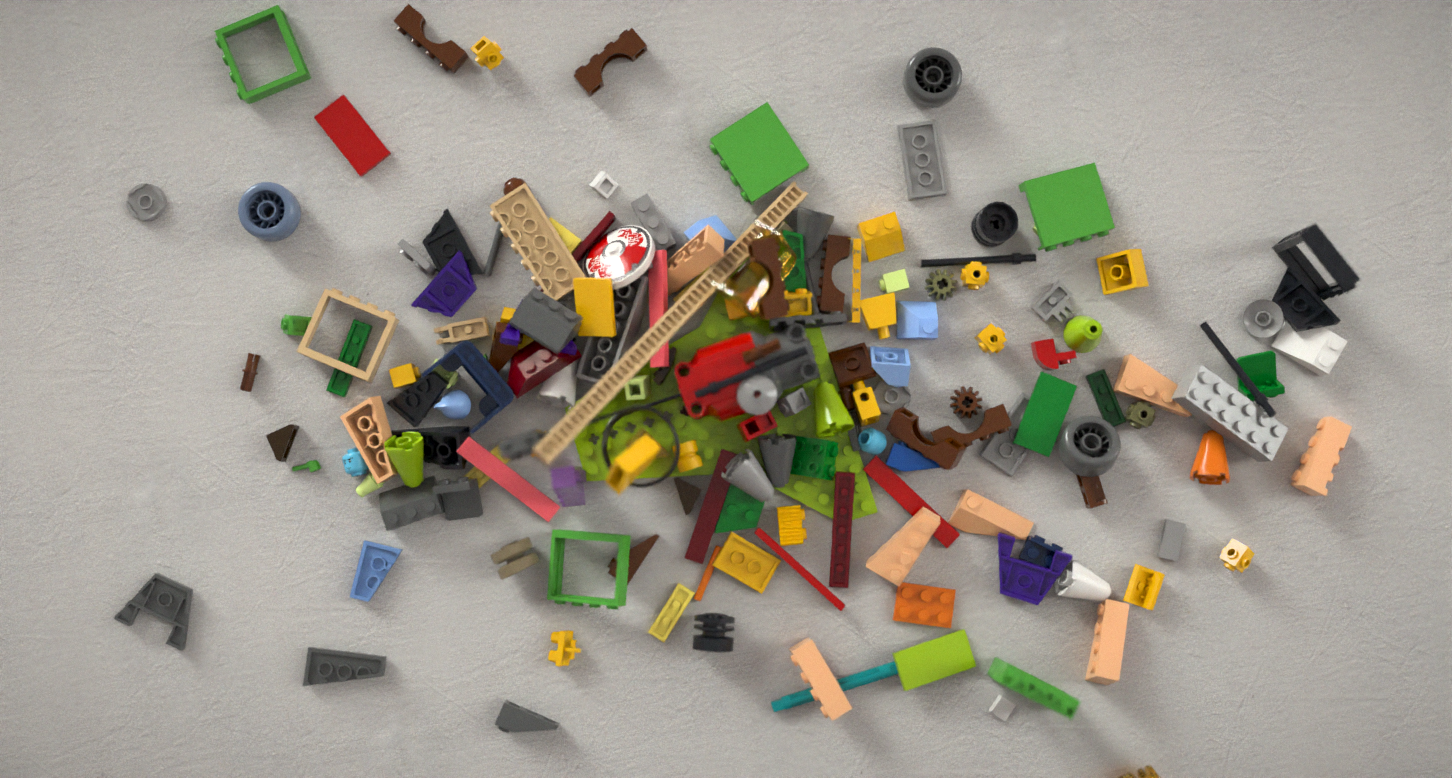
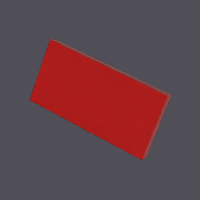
M344 94L314 117L361 177L391 155L386 146Z

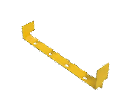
M848 238L853 239L852 254L855 273H853L852 321L847 322L860 323L861 239Z

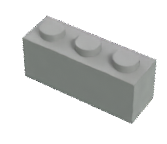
M648 194L631 202V206L644 229L653 238L655 248L657 250H667V252L675 248L676 242Z

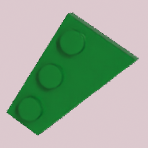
M783 230L779 252L777 253L778 260L781 261L783 267L781 277L785 281L786 290L795 292V289L806 288L803 234Z

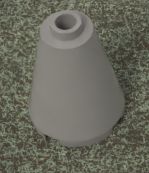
M745 449L747 453H738L726 465L727 471L726 473L722 472V478L758 501L767 502L774 496V487L750 449Z

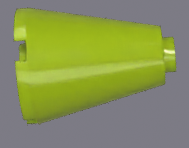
M1075 316L1064 327V341L1068 347L1077 353L1090 352L1101 341L1102 325L1090 316Z
M828 382L819 383L817 388L814 389L816 433L818 437L836 436L835 433L837 432L845 433L854 428V421L833 384H828Z
M414 431L403 432L402 436L396 438V435L391 436L384 443L389 458L406 486L412 488L419 486L423 481V437H421L419 432Z

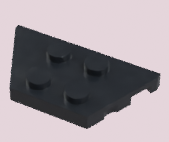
M445 209L442 217L432 227L430 234H427L422 241L435 267L440 272L460 250L471 275L483 274L449 209Z
M1289 266L1272 299L1281 308L1284 319L1296 332L1337 325L1341 320Z

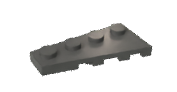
M308 647L303 686L383 677L387 656Z

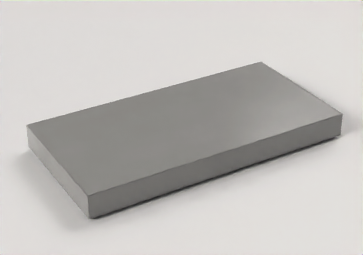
M931 120L898 125L897 129L908 199L916 200L947 195L936 121Z
M1024 392L1021 393L1008 412L1012 426L1008 427L1009 431L999 435L997 431L994 432L979 454L1010 477L1013 476L1030 451L1012 443L1030 399V396Z

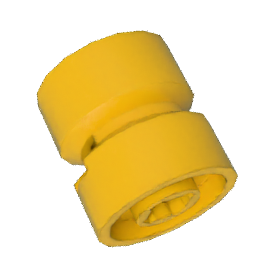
M695 440L680 444V456L677 464L680 473L703 466L701 456L696 454L698 447ZM673 446L672 450L675 456V446Z

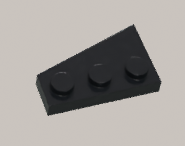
M432 371L414 383L413 386L401 392L397 397L391 399L387 404L414 428L418 427L449 382L436 371Z

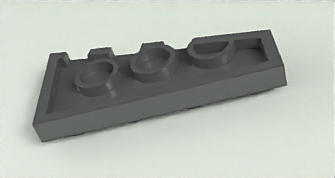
M841 311L830 312L828 315L815 313L811 314V316L796 315L769 319V332L781 331L793 324H802L804 329L844 325L847 322L846 313L841 314Z

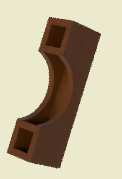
M407 4L393 20L397 25L396 30L403 36L407 34L411 37L410 41L417 48L423 47L426 50L424 53L430 59L434 60L436 58L440 62L438 65L446 72L450 70L455 74L469 58L467 53L452 40L445 43H433L426 39L424 34L426 20L411 5Z
M633 28L629 31L624 30L619 35L618 40L614 43H608L604 47V51L592 56L586 66H580L575 71V75H573L574 79L590 98L604 86L602 74L605 66L610 61L624 58L634 62L647 51V45Z
M828 234L827 239L823 241L822 251H825V258H821L820 262L823 277H819L818 288H821V296H817L816 299L819 312L821 313L835 311L843 313L845 293L835 287L832 281V269L839 261L849 257L851 239L848 238L851 237Z
M775 237L747 242L750 262L761 265L767 272L769 279L766 293L757 300L760 319L767 320L787 316L789 302L785 299L784 294L786 284L781 277L783 267L781 261L778 260V242L775 241Z
M1000 404L985 410L982 424L971 433H959L949 425L930 433L934 442L940 443L952 437L968 447L973 445L972 441L978 438L981 442L991 438L990 434L996 431L998 435L1009 431L1008 427L1012 426L1004 404Z
M904 407L894 411L886 428L894 438L903 440L908 447L917 449L925 458L934 460L938 463L939 467L949 471L957 467L967 448L952 437L940 443L928 440L920 431L919 416Z

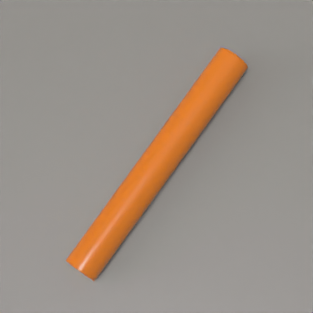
M715 546L693 598L697 601H701L715 568L712 563L721 549L720 546Z

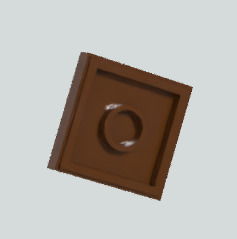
M865 342L828 353L839 387L877 377L876 371L871 367V358Z

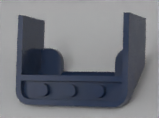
M462 341L421 374L425 377L438 365H441L449 372L456 371L462 366L474 379L486 396L479 402V410L484 417L470 428L472 434L509 405L514 398L512 389L470 341Z

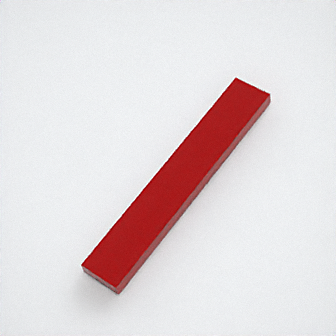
M876 455L862 469L912 517L923 507L940 516ZM940 516V524L933 533V536L945 548H948L960 534Z
M760 527L754 531L762 541L840 611L844 609L845 604Z

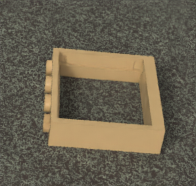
M325 288L297 352L372 383L400 320L391 311L385 310L381 312L377 310L378 306L367 302V305L360 303L361 299L350 295L347 298L342 295L343 292L332 288L330 291ZM331 298L388 321L366 372L309 349Z

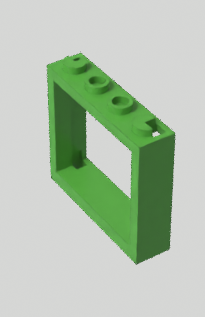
M279 5L215 30L217 36L215 38L216 44L223 50L224 55H222L226 66L230 67L231 72H229L231 80L237 84V95L240 100H244L247 104L254 103L312 79L284 10ZM276 18L297 72L247 91L226 38Z
M552 529L547 600H555L556 604H566L567 601L571 602L572 606H583V603H587L591 608H601V605H607V609L618 610L619 606H626L631 535ZM565 538L618 543L615 599L561 593Z
M997 657L994 658L987 673L999 683L1070 719L1073 718L1081 702L1066 692Z

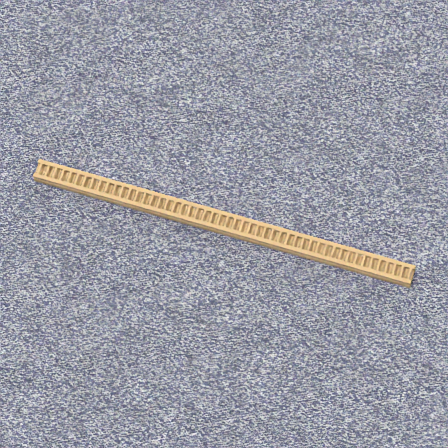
M793 181L724 252V257L715 262L544 437L533 449L532 453L548 466L749 257L747 242L768 238L781 221H784L806 198L808 193L800 190L796 186L797 183Z

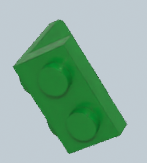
M1273 351L1237 358L1236 361L1261 394L1264 393L1269 398L1285 394V386L1277 380L1276 354ZM1237 375L1238 391L1251 401H1254V396Z
M796 436V446L790 474L832 481L836 471L835 461L839 452L838 442Z

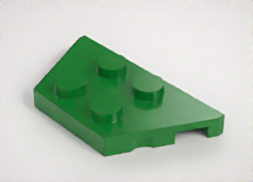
M730 483L714 533L756 528L765 501H758Z

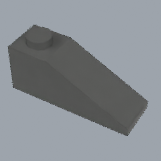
M508 700L504 702L495 722V725L499 726L498 729L509 733V731L556 730L560 724Z

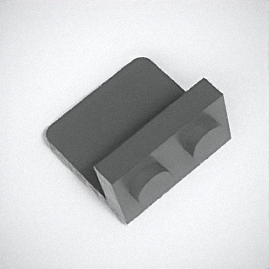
M460 477L457 478V481L444 479L440 480L439 484L433 486L434 494L442 493L447 520L475 518L483 515L477 478Z

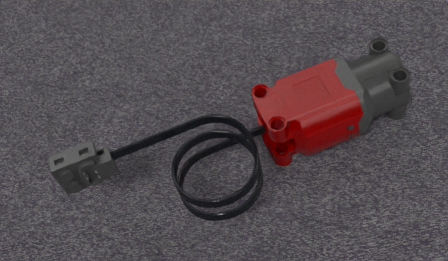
M793 324L787 329L766 336L750 330L697 348L690 362H680L675 367V375L680 393L646 405L630 406L592 419L588 425L613 417L607 424L602 436V455L609 471L612 464L608 455V437L613 426L626 415L640 410L653 412L666 421L674 436L675 458L670 469L655 481L644 484L631 483L629 485L632 487H649L668 478L675 470L680 456V443L674 426L663 413L652 408V406L682 397L690 417L695 420H700L704 416L710 415L722 422L746 414L748 412L742 409L737 399V390L742 381L720 389V392L712 395L710 393L698 399L694 391L709 386L708 384L713 381L719 382L802 347H806L808 354L757 375L765 376L773 382L777 391L776 402L783 393V390L820 378L815 355L803 325ZM774 339L779 340L782 347L781 350L765 356V359L760 358L746 365L741 354L742 352L744 353L757 347V344L763 345ZM686 369L689 371V374L686 377H682L679 375L681 370ZM755 391L753 393V396L755 398H760V391ZM700 406L702 411L699 414H693L692 408ZM535 429L497 442L502 458L514 461L522 458V454L525 456L532 455L533 449L550 431L541 432Z

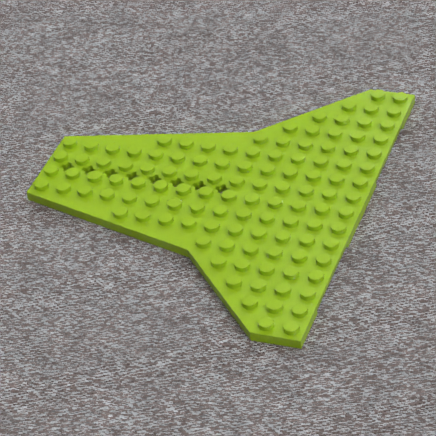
M737 269L722 284L700 327L669 345L670 349L674 346L677 352L673 366L661 385L658 386L653 381L655 378L653 374L658 368H650L649 360L635 376H650L652 394L646 399L626 400L624 386L594 418L630 406L646 405L680 393L675 375V367L680 362H690L697 348L750 330L764 336L775 333L769 332V319L761 320L760 314L729 321L724 297L727 296L728 292L738 290V293L745 292V288L751 286L762 288L764 295L769 284L767 272L765 271L758 277L749 269L733 285L729 279L738 271ZM820 327L806 328L805 333L811 343L820 378L783 390L779 399L803 387L811 405L785 418L776 402L770 411L778 426L762 435L776 434V436H782V433L838 442L839 452L835 461L836 471L855 472L852 520L877 513V507L866 472L862 470L864 466L859 450L853 451L848 432L841 433L840 431L835 433L836 436L825 438L818 437L816 433L814 389L817 388L819 383L828 382V384H833L838 393L839 386ZM683 369L680 371L679 375L682 377H686L689 374V371ZM682 397L652 406V408L657 409L664 415L665 411L673 414L670 422L677 432L679 443L695 440L698 447L696 454L701 456L703 466L681 473L678 466H676L669 477L713 475L721 449L737 454L740 452L745 454L747 453L745 449H750L767 475L758 445L759 436L745 443L736 426L755 415L746 413L722 422L710 415L704 416L700 420H695L690 415L685 416V414L680 413L683 410V406H685ZM580 398L579 400L575 401V406L579 403V401H580L582 398ZM570 405L565 407L566 415L573 409L572 407L568 409ZM699 406L692 408L693 414H699L702 411V408H699ZM640 410L624 416L613 426V430H617L618 434L615 435V439L609 436L607 444L608 455L612 465L616 458L643 436L647 435L656 441L661 448L652 463L636 479L659 478L670 469L675 458L672 447L675 446V440L669 425L659 415L650 411ZM613 417L587 425L574 438L582 468L586 472V481H605L609 474V469L602 455V436L607 424ZM646 417L655 420L651 428L648 425H644ZM630 422L632 425H636L634 433H630V431L625 429ZM591 434H595V436L600 438L597 440L596 445L593 442H589ZM836 471L832 481L790 474L789 483L785 484V487L775 488L833 519Z

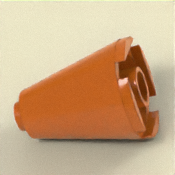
M1208 430L1202 436L1189 478L1192 481L1196 478L1199 479V483L1208 485H1222V481H1226V484L1230 482L1224 438L1215 430Z

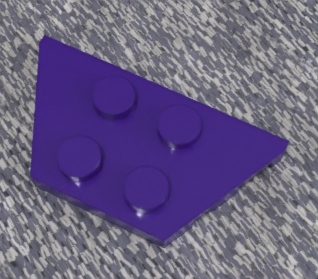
M460 250L411 304L412 307H420L433 313L438 312L444 316L452 317L477 290V286Z

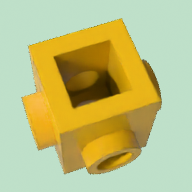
M485 36L470 48L477 56L475 58L476 62L482 68L486 66L489 70H492L504 59L500 53L502 51L500 46L495 41L492 43Z
M970 262V264H967L961 270L960 280H963L962 286H967L970 290L982 288L989 280V272L986 271L987 266H982L981 262ZM973 272L979 273L978 278L973 276Z
M992 323L988 324L974 337L979 342V348L984 353L988 352L989 354L1000 352L1005 347L1003 343L1007 340L1004 337L1005 333L999 327L996 328Z
M1231 539L1229 544L1223 548L1219 558L1224 562L1223 566L1234 572V570L1242 573L1250 565L1251 559L1255 554L1248 546Z

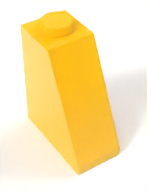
M643 436L614 460L605 482L620 495L652 463L661 447L649 436Z

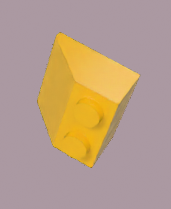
M895 212L858 223L857 230L868 263L905 251L901 228Z
M1128 249L1096 258L1103 295L1149 286L1141 249Z

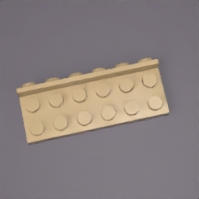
M526 183L490 205L492 218L495 222L499 221L503 226L500 228L505 238L510 237L513 242L511 244L512 249L516 254H521L523 258L521 263L526 270H531L533 282L537 287L539 285L542 287L544 294L558 301L574 290V278H586Z

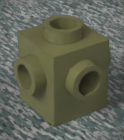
M1142 400L1141 402H1134L1128 406L1125 420L1136 429L1148 428L1155 420L1156 416L1154 414L1156 410L1152 409V405Z

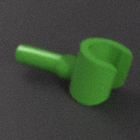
M311 460L306 464L292 467V470L298 471L309 468L312 473L321 469V466L317 460Z

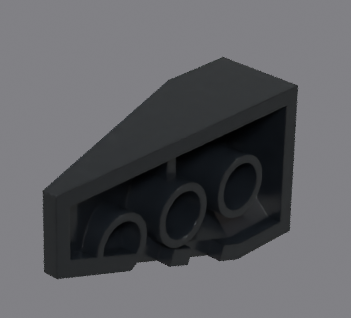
M469 426L391 430L392 436L396 435V438L401 437L403 432H419L424 439V462L440 465V468L448 470L465 469L467 460L457 453V450L467 437L470 436Z

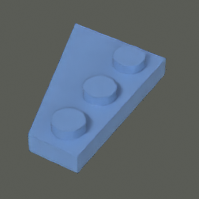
M364 540L350 597L369 602L403 549Z

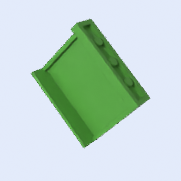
M768 102L710 138V150L714 155L718 154L721 159L720 165L724 171H729L731 174L730 180L735 187L739 186L742 191L740 193L741 197L746 203L749 201L751 206L765 194L799 172H804L809 168L808 162Z
M1095 163L1034 178L1018 185L1020 193L1025 192L1036 226L1041 243L1038 251L1045 249L1046 252L1057 249L1056 246L1061 244L1063 247L1075 244L1074 241L1079 239L1081 242L1091 240V236L1098 235V238L1109 235V231L1115 228Z

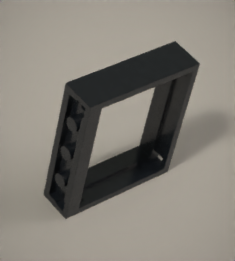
M1316 223L1284 237L1272 247L1287 267L1290 266L1320 299L1326 300L1329 297L1333 298L1336 295L1340 296L1345 292L1348 293L1357 287L1355 283L1361 280ZM1304 242L1335 282L1327 284L1297 245Z

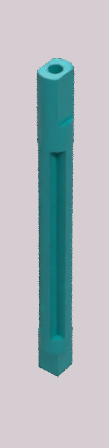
M895 661L836 679L844 692L897 675L898 671ZM812 688L771 701L773 711L787 710L815 701L810 693Z

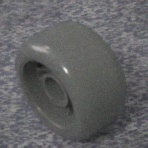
M937 47L925 48L917 52L909 60L903 75V85L906 94L914 103L925 108H938L950 102L958 92L962 82V69L956 57L949 51ZM927 77H934L936 83L928 81Z
M1095 416L1079 417L1070 422L1065 428L1059 441V455L1064 465L1073 473L1084 477L1100 476L1111 469L1119 456L1121 449L1120 437L1116 429L1102 418Z

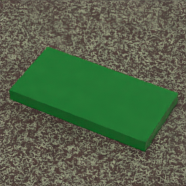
M1041 371L1012 443L1050 457L1077 386Z

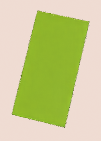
M965 629L892 653L904 691L976 667Z

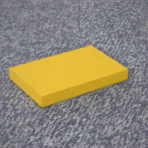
M574 278L576 313L583 317L578 336H616L612 278Z
M731 531L712 565L762 594L781 560Z

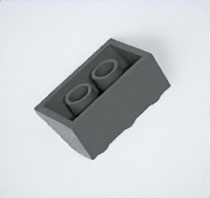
M534 288L523 298L509 325L558 354L579 333L583 317Z
M435 476L423 479L417 487L412 488L404 485L379 494L380 512L386 531L445 513L441 494L433 493V486L437 485Z

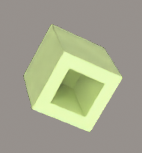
M905 269L883 274L881 280H879L880 289L885 294L897 293L910 288Z
M649 375L634 376L625 385L626 400L646 399L652 394Z

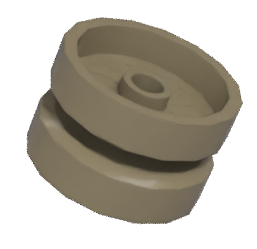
M529 537L518 542L514 541L490 555L493 563L496 565L507 562V565L502 566L497 571L501 580L540 562L535 552L525 556L523 554L533 547Z

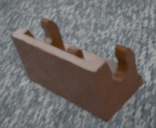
M1076 474L1086 508L1091 509L1108 503L1099 476L1084 477Z

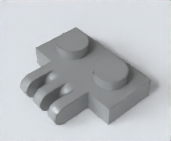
M1058 281L1031 309L1044 322L1052 315L1062 324L1064 320L1059 315L1061 314L1067 319L1070 315L1065 309L1070 313L1075 311L1067 302L1073 294Z

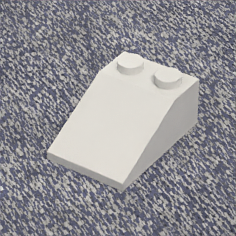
M1285 320L1270 347L1317 375L1322 376L1330 373L1348 341L1322 327L1296 332Z

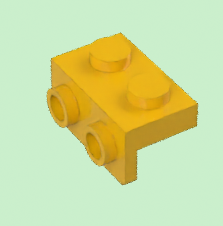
M807 288L795 289V292L789 293L788 290L784 291L785 299L789 302V311L787 316L782 317L812 314V293L807 291Z
M1135 564L1123 601L1152 611L1165 574Z

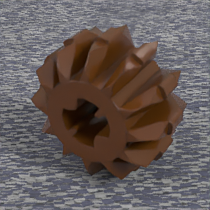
M964 386L961 387V392L955 390L954 394L957 397H950V400L955 401V403L950 404V407L956 406L957 408L953 411V414H957L960 411L959 418H963L966 413L968 419L971 418V413L978 415V411L975 408L982 409V406L977 404V402L982 401V398L976 399L979 392L975 391L972 394L973 387H969L966 392ZM965 397L967 398L966 400L970 401V404L967 405V408L965 407L966 405H962V401L965 400Z

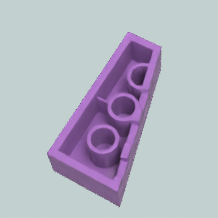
M580 466L550 468L552 489L557 498L560 499L562 507L586 505L583 483L586 482L585 470H582Z

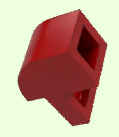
M1053 338L1031 343L1034 360L1040 367L1046 370L1059 369L1058 362L1060 365L1069 364L1071 359L1077 358L1075 350L1056 353Z
M769 410L764 414L755 415L736 426L746 443L776 428L778 425Z

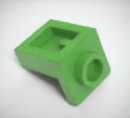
M285 314L281 320V329L287 335L304 336L312 317Z

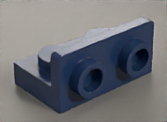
M1038 535L1034 537L1028 536L1019 557L1030 563L1050 568L1055 550L1062 551L1063 547L1054 543L1050 546L1044 543L1046 539Z

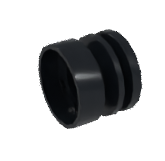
M1004 202L988 204L974 216L971 222L973 237L979 244L985 247L1001 245L1010 239L1018 228L1016 211ZM991 223L994 224L993 230L990 228Z
M704 613L694 616L695 621L703 622V624L694 625V629L702 631V634L693 636L694 650L707 652L733 651L734 638L725 636V632L734 631V627L726 626V623H735V617L727 616L723 613Z

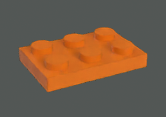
M902 582L896 589L893 620L951 628L956 590Z

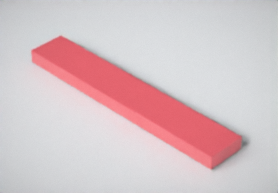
M667 250L655 251L652 260L653 268L648 269L649 329L668 311ZM669 340L650 359V368L669 367Z
M470 436L467 437L457 450V453L547 522L560 509L557 503Z

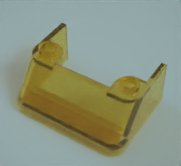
M755 220L754 224L760 233L754 240L775 237V241L778 242L779 252L777 254L778 260L782 263L781 277L784 280L795 265L797 256L779 231ZM749 262L736 282L729 279L722 285L715 281H712L711 284L723 298L746 315L756 318L760 315L757 300L766 293L769 279L767 272L761 265Z

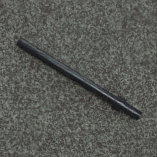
M1012 253V255L925 259L921 260V267L967 265L970 262H981L982 264H1021V262H1035L1036 254L1021 255V253Z
M1202 323L1200 327L1254 396L1256 404L1259 407L1261 406L1270 418L1275 416L1277 413L1268 403L1269 399L1264 393L1261 394L1208 323Z
M802 347L719 382L713 381L708 384L709 386L694 391L695 396L698 399L710 393L712 395L720 392V389L808 354L807 349Z

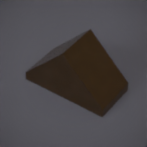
M290 424L266 435L277 461L286 462L300 426Z
M678 477L674 478L685 515H689L702 490Z

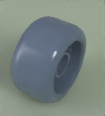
M261 182L251 186L242 195L238 205V216L242 226L248 233L258 239L275 242L289 237L296 230L300 222L301 209L298 200L288 189L277 183ZM274 209L273 215L269 217V211Z

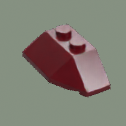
M534 340L512 356L507 383L518 399L582 357L578 349L576 355L560 352L557 354Z

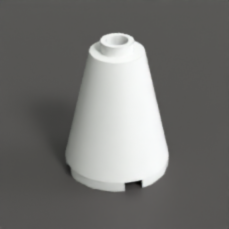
M574 361L545 380L538 392L537 398L544 403L547 400L552 403L551 406L565 409V407L570 405L568 409L574 408L577 377L575 376L578 371V361Z
M1072 559L1054 582V591L1061 597L1104 601L1111 594L1108 582Z

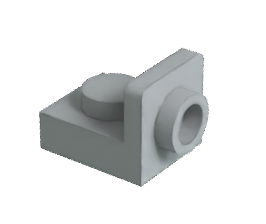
M802 387L779 399L777 404L780 412L786 418L810 406L811 402Z

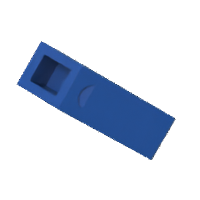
M898 441L897 444L892 443L885 461V465L901 472L941 468L937 462L925 458L917 449L915 451L909 449L906 443Z

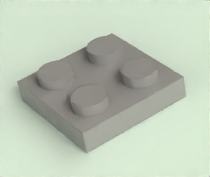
M401 239L397 244L402 248L400 252L410 261L415 260L414 265L425 274L429 272L434 275L438 271L436 267L404 239Z

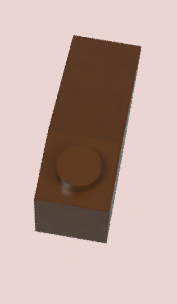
M496 322L488 361L497 373L517 352L518 345L500 343L501 335L508 323ZM519 331L518 344H522L523 333Z
M658 534L630 549L627 585L659 538ZM613 557L607 567L610 568L608 573L616 578L617 559Z

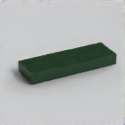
M1105 369L1085 376L1102 418L1113 427L1125 423V417Z

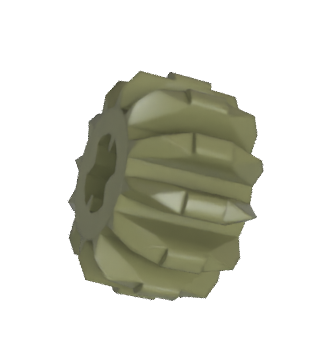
M937 269L936 275L931 272L929 274L931 279L925 280L927 284H930L925 287V290H931L928 294L929 297L933 294L936 295L935 301H938L940 296L942 301H946L947 296L953 297L951 291H957V288L952 286L957 283V280L951 281L954 274L951 273L947 276V269H944L942 274L940 269ZM940 281H943V285H945L942 289H939V285H937Z

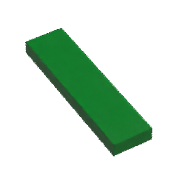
M354 319L338 361L357 368L373 326ZM334 368L326 391L346 397L354 376Z

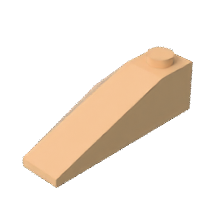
M968 489L963 490L948 522L951 526L967 533L998 536L1000 532L1021 540L1027 539L1034 524L1030 520Z

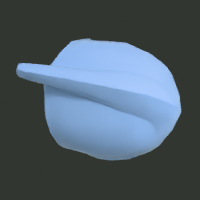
M452 390L446 393L441 398V401L435 404L434 408L440 410L449 419H464L470 412L471 401L463 391Z

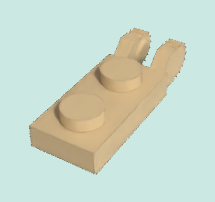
M486 317L451 323L448 326L434 329V333L440 334L449 331L450 335L448 338L436 340L437 345L453 344L490 336Z

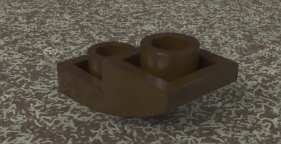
M674 346L671 349L669 348V367H659L653 374L655 376L653 381L658 386L665 380L673 366L677 352Z

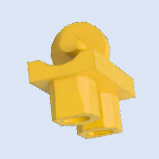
M562 630L560 632H552L551 642L558 643V649L550 650L548 660L556 663L555 666H569L570 659L574 660L575 653H581V648L576 647V640H573L574 631Z

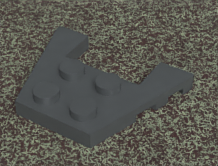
M155 573L138 591L139 593L115 615L114 619L125 625L132 626L140 609L174 624L166 644L182 651L186 646L193 589L162 574Z

